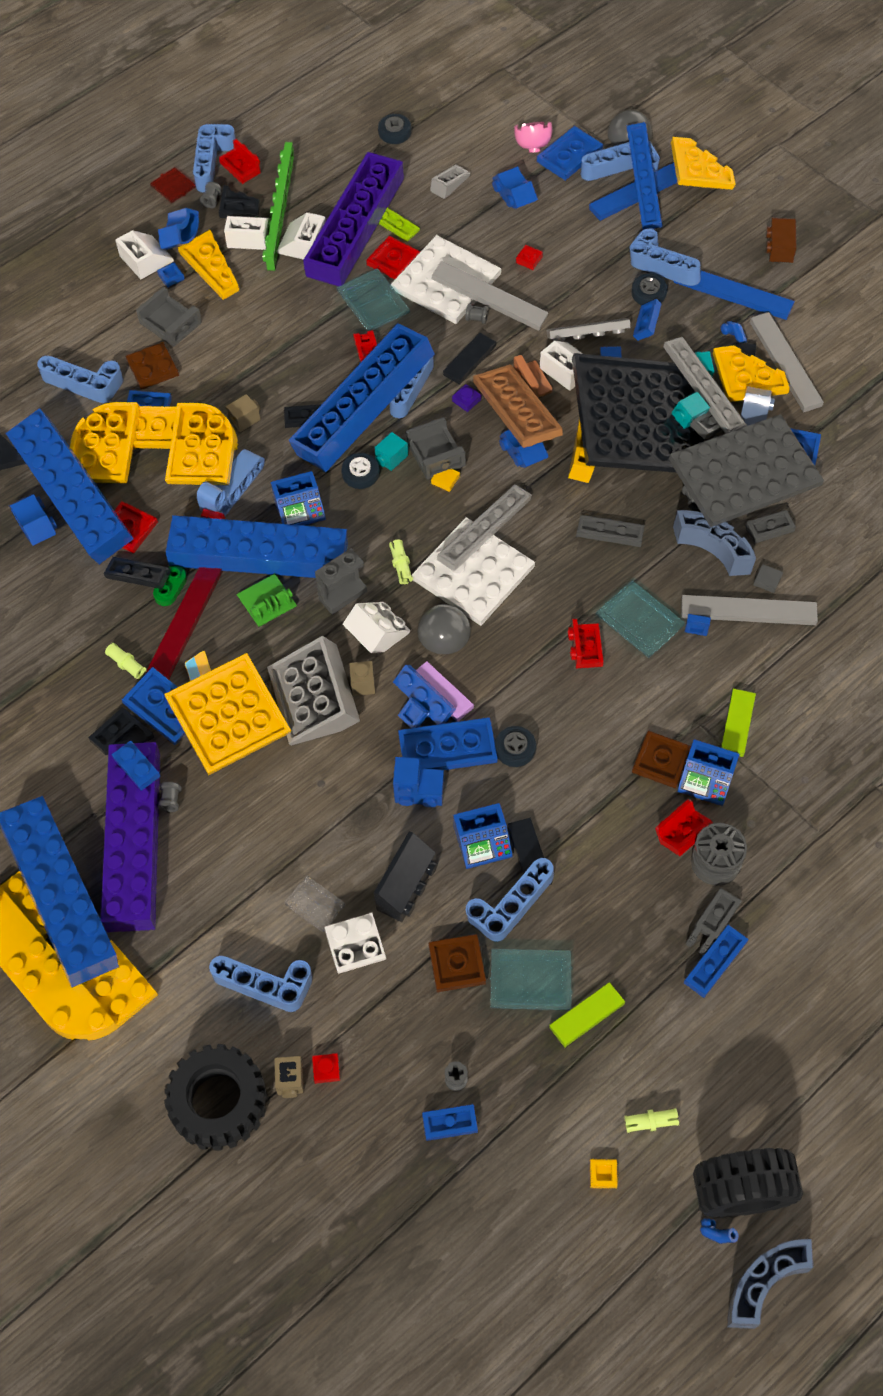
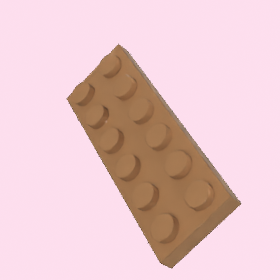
M511 364L473 376L476 387L523 448L563 435L562 427Z

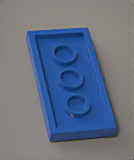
M490 717L398 730L402 757L419 758L420 769L449 770L497 763L498 758Z

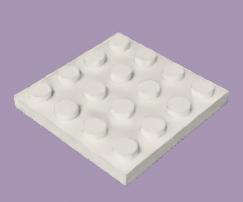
M436 235L392 282L391 290L457 324L466 314L468 303L474 305L476 300L432 280V274L439 263L443 261L490 285L501 275V268Z
M466 517L412 574L413 581L449 605L457 607L468 618L482 626L535 567V562L494 535L455 571L437 561V555L473 523V521Z

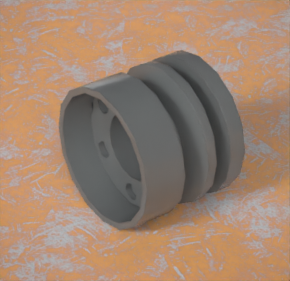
M713 823L704 827L697 835L691 856L692 870L696 876L703 882L715 886L726 885L733 881L740 873L747 852L746 840L742 833L732 825L725 823Z

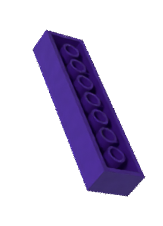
M367 152L303 259L306 277L339 287L343 286L404 180L402 161Z
M156 742L134 743L160 774V752ZM125 744L109 745L101 906V923L106 932L155 930L159 822V809L157 806L159 802L160 777L141 791L112 757V754Z

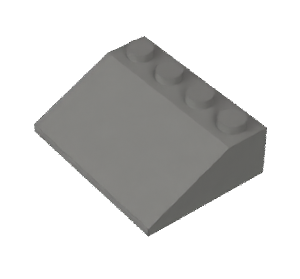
M324 636L317 638L267 667L279 710L291 729V732L287 734L289 745L341 732L360 721L337 644Z

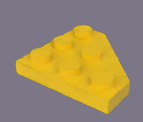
M680 137L672 138L671 148L678 185L733 190L735 179L731 168L720 165L714 155L707 150L703 152L696 146L697 143L694 140Z
M734 345L713 349V356L723 390L730 402L744 400L747 386L772 391L771 396L789 393L790 387L784 371L768 367L765 361L753 355L747 356L740 352V348Z

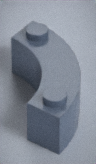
M747 386L741 412V418L747 426L767 419L768 410H773L775 398H771L772 391Z
M677 510L673 525L677 544L694 545L711 552L723 563L729 576L751 574L756 560L754 551L745 537L741 538L733 531V526L724 522L710 527L701 512Z
M811 1239L794 1240L777 1245L752 1263L740 1278L732 1294L727 1328L755 1329L760 1325L763 1301L772 1285L787 1276L808 1273L813 1268Z

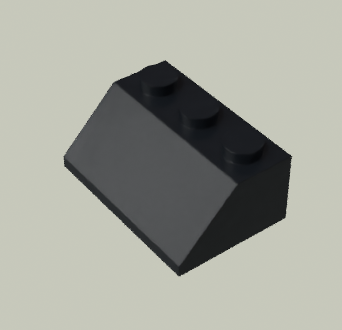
M411 831L406 835L374 891L376 910L400 922H403L406 916L409 917L415 908V903L413 902L417 895L421 896L427 885L425 883L429 875L432 876L438 866L436 853Z

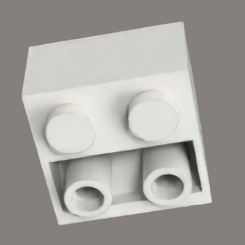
M305 213L290 222L277 249V254L304 259L326 222L325 216Z
M227 216L224 230L227 248L266 250L265 237L269 235L268 221L271 218Z
M132 230L115 239L120 257L140 279L147 277L174 261L166 250L161 249L160 243L152 235Z
M554 341L541 352L540 369L570 391L575 387L572 356L574 353H583L567 342Z
M384 602L356 603L343 623L370 653L385 652L411 631L405 625L404 620L397 617L391 611L390 606Z
M372 913L325 926L327 940L338 974L386 960Z

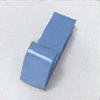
M206 124L198 130L193 175L196 189L200 192H205V185L208 182L214 181L217 151H231L234 149L233 140H235V133L231 125Z
M649 141L653 172L658 171L659 155ZM629 142L586 154L582 157L581 177L588 181L633 169Z
M651 228L644 229L630 245L631 265L634 268L688 286H694L700 282L699 260L658 247L656 230Z
M52 356L41 357L37 362L44 382L99 403L109 402L123 383L120 366L116 361L112 360L105 362L97 373Z
M433 357L389 403L390 414L393 417L403 418L408 414L433 370Z
M243 449L232 463L229 485H212L209 482H203L197 491L200 511L208 509L223 513L226 516L261 472L265 463L264 458L247 449Z
M546 858L535 860L495 908H492L485 901L478 898L470 900L466 905V915L469 923L490 940L497 942L503 940L553 881V864ZM545 869L547 870V874L541 873L540 876H539L538 870H540V871H542V872H543ZM526 886H530L534 889V891L528 895L523 894L521 892L522 888ZM509 905H516L518 907L515 913H508L505 909ZM476 908L484 911L478 917L472 916L471 912ZM499 923L503 928L498 932H493L490 930L492 924Z
M225 956L215 957L209 966L211 975L217 984L288 1012H294L301 1007L313 980L311 968L303 960L291 963L284 979ZM299 971H305L307 973L306 976L301 979L294 977L295 974ZM243 976L251 977L247 983L239 982ZM270 984L274 986L269 992L261 991L265 985ZM287 994H296V998L294 1000H284Z

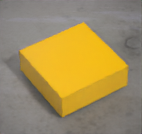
M449 469L435 474L431 479V484L450 492L460 478V472Z
M590 1159V1188H617V1160Z

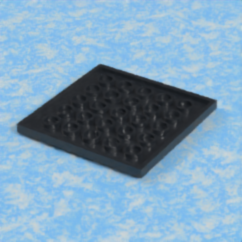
M574 353L572 365L586 466L677 473L669 461L670 454L702 443L704 438L698 435L691 426L684 429L672 415V411L679 401L696 393L676 364L672 362Z

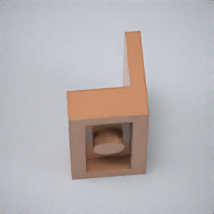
M522 355L514 357V369L537 397L552 393V387L537 361L526 363Z

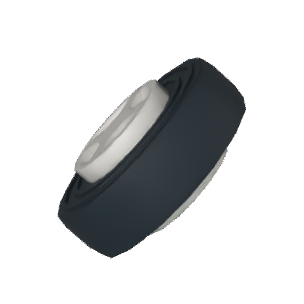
M367 453L352 454L342 463L341 473L343 480L352 488H368L375 484L379 478L380 469L378 462Z

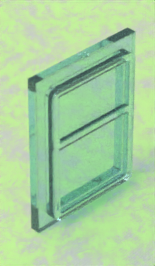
M378 268L337 287L338 293L367 331L374 330L410 313V309Z
M633 580L596 612L599 618L648 658L685 626V622Z
M491 949V1008L571 1010V951Z

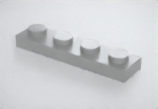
M623 318L546 329L547 338L553 339L554 342L565 341V337L573 336V339L585 338V334L593 333V336H603L605 331H613V334L623 333L626 328H630V320Z

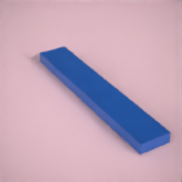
M646 122L628 125L627 133L643 230L662 227Z
M674 163L654 172L657 193L678 183ZM635 182L589 204V210L601 221L637 203L638 196Z
M701 270V280L697 285L688 286L674 281L676 284L763 313L769 312L770 315L785 320L788 319L795 302Z

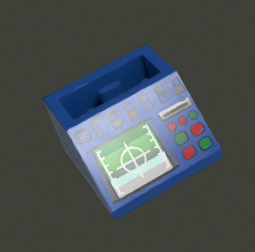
M312 471L271 482L273 498L282 524L304 526L326 520L318 486Z
M694 739L677 792L723 806L740 754Z
M500 803L453 815V827L466 869L513 857L507 825Z

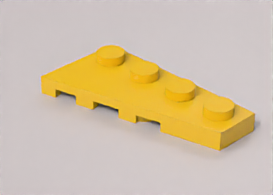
M211 230L199 235L191 242L178 247L179 254L222 300L239 291L238 283L228 267Z

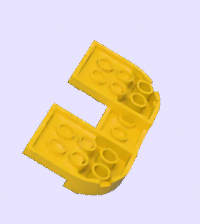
M137 402L106 403L92 409L94 412L86 419L82 418L72 434L70 448L95 483H127L133 448L170 449L165 477L167 484L201 485L206 481L212 485H229L234 450L238 448L236 432L226 416L219 409L203 403H177V407L139 406Z
M20 871L0 885V967L47 1025L57 1034L71 1040L87 1039L90 1041L102 1038L114 1032L158 996L153 987L112 940L110 942L117 955L119 967L71 988L56 952L45 940L49 936Z

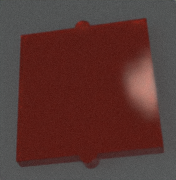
M175 167L165 174H161L159 178L150 183L151 187L170 203L175 202L182 196L185 197L188 192L196 188V185Z

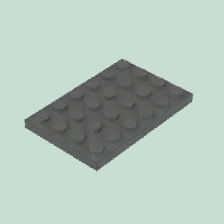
M781 414L677 451L669 456V461L710 527L822 486L824 479Z

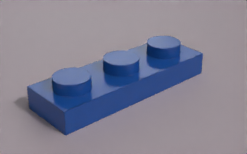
M405 665L393 681L409 698L417 699L430 712L428 716L437 725L445 724L456 710L411 665Z
M727 925L687 976L684 984L705 998L749 939L730 925Z

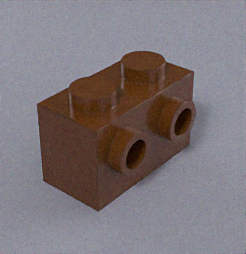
M772 218L770 226L766 227V238H769V241L766 243V253H769V262L793 263L796 252V219Z

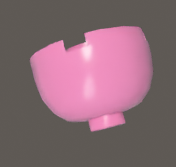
M544 122L525 123L519 129L518 125H515L514 135L518 145L529 149V153L540 152V148L550 142L552 122H548V126H544Z

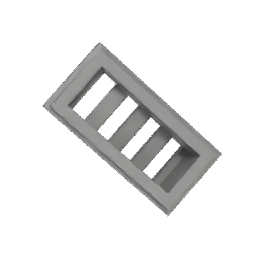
M454 165L432 178L431 192L445 199L470 176V172L458 165Z

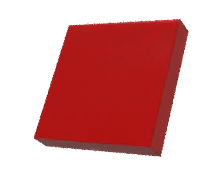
M388 236L366 260V264L396 279L418 256L420 251Z
M121 501L114 511L134 538L122 548L134 554L156 526L158 520L156 517Z

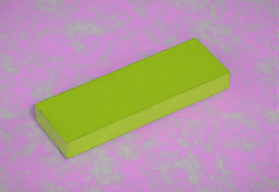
M389 208L386 209L378 223L407 242L420 231L418 226Z
M733 689L721 748L739 753V756L743 757L756 693Z
M609 982L553 1022L549 1028L565 1048L625 1005V1001Z

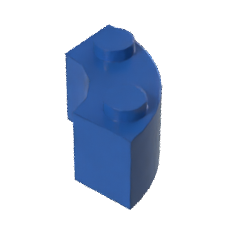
M518 166L497 174L492 178L495 192H499L508 207L516 209L538 200L532 182L524 178Z
M184 208L168 213L166 227L158 230L161 249L167 250L191 242L198 231L199 212Z
M510 430L503 432L499 436L502 450L508 452L517 467L525 468L549 458L543 442L523 448Z
M30 494L9 504L13 515L32 546L56 535L54 530L57 528L52 516L47 517L43 511L45 506L39 496L35 497L34 494Z

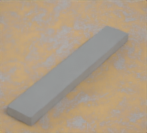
M443 261L439 263L432 274V280L538 331L548 316V312Z
M767 312L751 317V326L775 366L785 372L790 391L803 413L822 407L823 400L770 313Z
M679 337L665 342L664 349L694 391L698 392L710 406V413L725 434L746 427L747 425L684 338Z
M514 484L437 555V561L455 571L531 500L532 495Z
M682 595L681 618H688V614L709 617L711 620L816 625L817 602Z

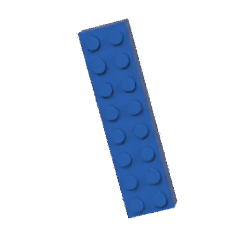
M397 323L288 440L297 456L327 472L434 356L428 338Z
M40 408L6 433L84 549L98 564H101L134 539L55 425Z
M173 515L166 547V556L169 566L196 569L199 567L221 568L222 571L316 578L315 571L347 551V529Z
M43 796L0 812V828L71 988L118 968L119 965L114 948Z

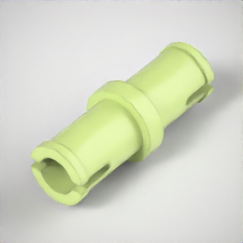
M393 540V543H389L393 556V567L396 568L399 583L408 584L409 581L412 582L413 580L409 568V557L405 554L403 541Z
M115 643L110 644L106 648L105 654L116 661L119 668L127 670L138 680L145 675L146 668L134 660V656L131 653H126Z
M676 1108L657 1112L647 1110V1113L624 1116L627 1133L646 1129L656 1131V1128L679 1125Z

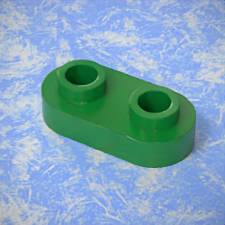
M169 567L171 573L163 588H154L153 596L158 605L169 606L177 599L187 582L186 573L182 567Z

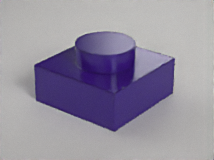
M467 384L452 396V402L466 412L470 411L481 401V394Z

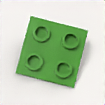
M275 574L237 594L258 627L297 606L292 599L293 595L290 589H285Z

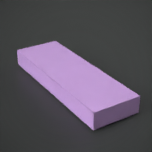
M427 661L416 670L456 708L451 715L456 722L474 709V704Z

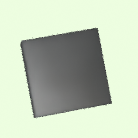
M762 564L754 581V586L775 593L783 572Z

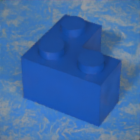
M395 757L393 778L395 803L403 806H411L413 804H421L425 807L442 806L444 770L420 769L419 758Z

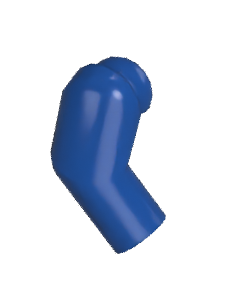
M727 321L721 325V332L724 335L728 333L734 335L738 343L747 342L743 328L739 323Z
M705 1218L701 1221L702 1228H700V1232L704 1237L719 1244L732 1243L738 1240L736 1229H715L716 1221L714 1219Z

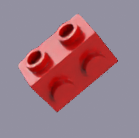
M235 139L233 140L234 149L219 157V162L238 181L244 184L261 173L260 160L256 154L248 150L244 143L241 144Z
M572 619V627H568L569 641L573 640V647H570L571 660H575L576 669L603 667L604 661L599 623L578 625L577 619Z
M688 799L665 820L661 821L655 830L660 844L681 856L695 844L697 835L701 830L713 824V822L697 812L693 802Z

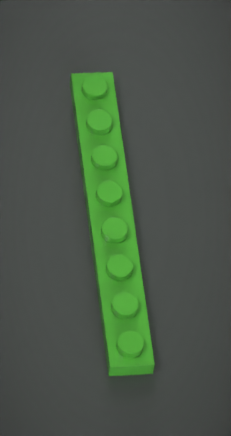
M285 142L284 150L280 151L281 164H278L279 178L275 180L277 191L273 192L274 206H271L270 209L272 220L268 221L269 235L265 237L267 249L263 250V262H266L267 270L271 271L276 269L277 249L280 245L294 162L293 142Z

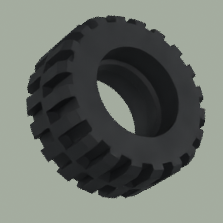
M210 1044L203 1046V1051L198 1053L196 1049L190 1051V1058L186 1061L181 1058L176 1063L179 1067L178 1070H171L168 1076L170 1084L165 1085L164 1091L167 1096L164 1103L168 1111V1117L178 1133L191 1145L197 1144L200 1149L208 1150L209 1147H213L214 1151H222L223 1146L226 1145L230 1149L236 1147L238 1140L243 1139L245 1142L251 1137L249 1132L252 1129L256 1131L260 1126V1117L265 1116L267 1092L261 1072L250 1056L242 1054L240 1049L236 1047L227 1049L226 1044H218L216 1049H212ZM216 1076H226L234 1079L240 1088V1098L230 1113L221 1118L206 1119L200 1117L195 1112L192 1104L193 1097L197 1088L203 1082Z
M751 1149L723 1154L700 1162L693 1171L699 1209L705 1216L737 1217L777 1210L798 1203L803 1195L796 1158L788 1149Z

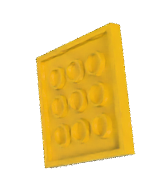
M247 653L164 694L208 776L291 732Z

